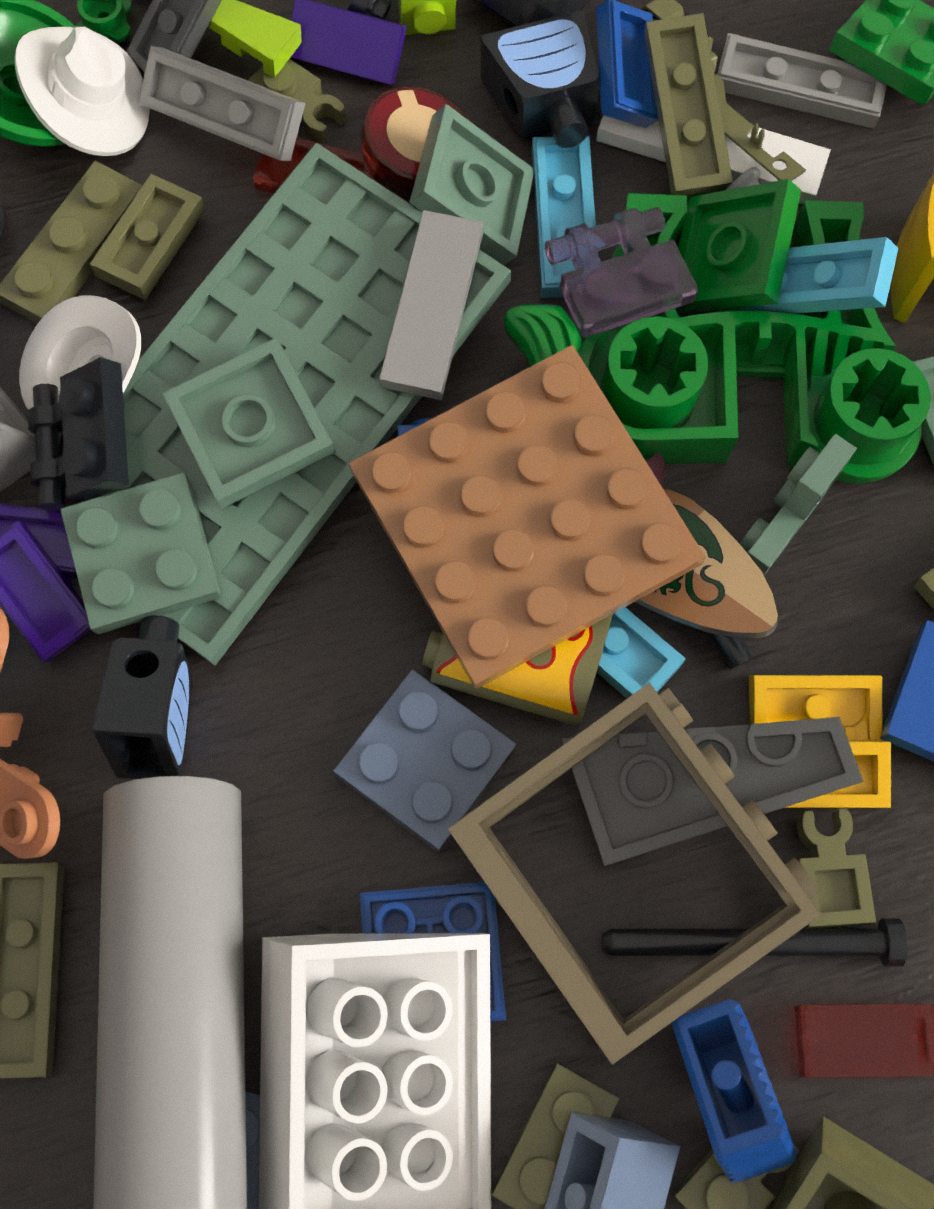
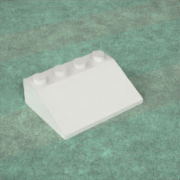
M316 934L262 938L259 1209H491L490 934Z

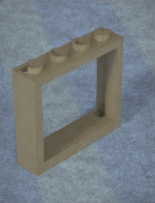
M650 682L448 828L612 1065L822 915L811 901V898L817 895L820 890L811 880L810 875L795 857L785 864L782 862L768 843V840L778 834L770 821L753 800L744 806L739 804L725 785L735 777L729 766L711 743L699 750L684 730V727L693 722L688 711L669 688L658 695ZM646 715L784 904L626 1018H623L490 827Z

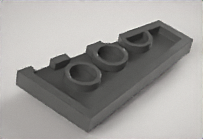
M840 717L684 729L699 750L711 743L729 766L735 777L725 785L739 804L744 806L753 800L764 814L863 782ZM658 732L618 734L572 768L604 866L727 826ZM562 738L563 744L567 743L572 738Z

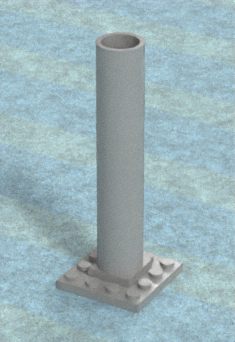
M160 776L136 779L114 785L103 793L93 1209H247L241 791L233 784L192 776Z

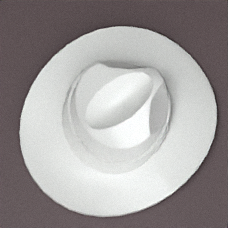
M86 27L42 28L30 31L19 40L15 51L14 63L20 88L38 120L56 138L76 150L98 156H114L126 153L140 142L147 128L150 111L148 107L138 104L143 77L135 62L118 44Z
M93 295L69 298L48 311L31 333L21 358L19 384L27 409L29 410L34 407L33 387L35 385L53 384L58 387V393H60L61 376L100 357L121 363L124 393L135 371L141 351V334L135 318L119 304Z

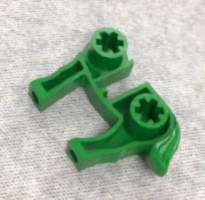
M628 193L618 246L603 277L598 301V315L583 342L575 323L561 306L524 304L512 307L505 313V332L525 356L529 366H533L571 345L574 346L648 465L726 463L738 440L737 376L783 378L786 465L794 467L809 447L821 453L834 434H837L856 447V451L836 478V480L846 483L862 484L875 482L900 470L911 459L918 448L922 433V423L930 409L931 393L923 372L907 357L893 351L896 345L882 326L875 308L807 313L808 316L772 311H725L679 317L667 290L664 263L678 243L687 213V195ZM804 200L794 224L792 233L793 246L801 247L860 240V231L864 219L863 202Z

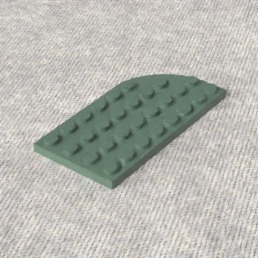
M315 143L138 360L135 371L123 393L129 485L105 495L183 472L190 479L222 598L162 616L177 621L180 625L178 640L214 666H216L357 482L351 473L349 462L387 443L398 429V425H401L422 397L381 388L379 378L423 212L318 143ZM481 250L478 252L453 356L511 281V270ZM277 337L332 440L336 452L221 509L162 393Z

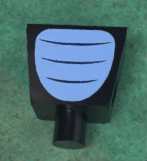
M583 10L481 35L482 82L519 136L530 138L552 132L557 145L561 148L574 147L587 137L589 130L586 123L592 121L597 116L600 78Z
M153 615L144 617L140 623L138 639L118 638L112 642L92 731L117 778L144 779L183 775L193 677L181 643H178L180 625L177 621L165 616Z

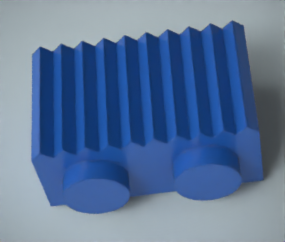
M727 999L682 1015L671 1022L716 1160L721 1165L730 1182H741L794 1164L798 1153L792 1143L793 1139L787 1129V1124L777 1102L776 1094L772 1088L773 1085L767 1075L768 1072L762 1061L763 1058L758 1050L753 1031L739 1002Z

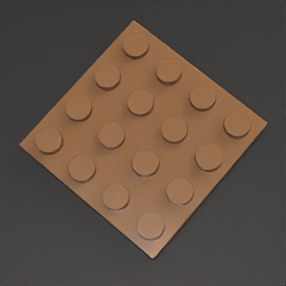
M573 345L349 462L351 473L475 690L702 565L706 558Z

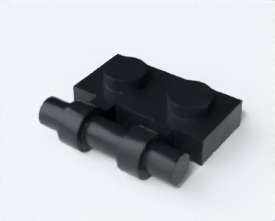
M100 357L60 377V393H58V387L53 384L35 385L33 387L34 407L30 408L27 414L28 431L35 434L36 461L30 464L31 484L38 487L39 508L48 511L64 508V486H66L67 498L89 501L129 485L121 363ZM62 433H63V443H64L63 456H62V446H61V434H62Z

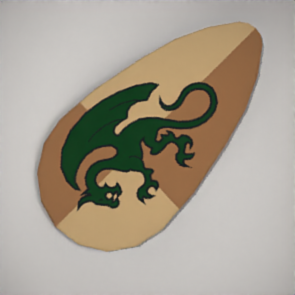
M663 489L706 558L702 565L635 601V603L704 632L739 638H762L773 633L778 625V613L773 593L759 567L716 518L691 498L669 489Z

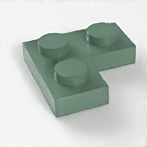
M834 434L821 453L811 447L806 450L788 475L787 482L773 500V503L781 508L770 524L759 517L740 542V545L759 567L763 575L767 573L820 503L856 451V447L837 434Z

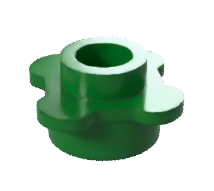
M78 0L77 9L81 19L76 27H86L114 42H123L131 35V28L127 23V14L132 11L131 0Z

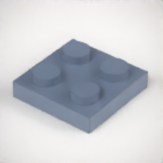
M412 669L333 772L335 777L436 852L440 853L452 836L448 828L468 815L515 751L517 744Z

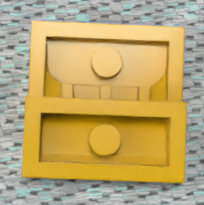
M934 172L911 211L897 244L899 249L890 284L891 304L894 319L904 324L934 278Z
M749 675L750 724L840 717L863 779L861 783L785 808H891V742L880 739L882 733L881 675Z

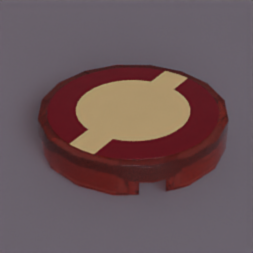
M401 86L385 91L369 106L360 133L362 152L373 171L385 180L387 175L392 180L399 182V189L412 193L432 115L445 104L467 119L464 112L446 96L425 87Z

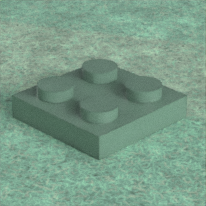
M445 104L431 117L410 204L422 212L426 210L483 222V236L479 250L505 265L515 258L518 253L535 169L449 105Z
M277 337L162 393L221 509L336 452L332 440Z
M185 472L60 509L90 629L97 635L141 622L147 616H162L222 598L191 482Z

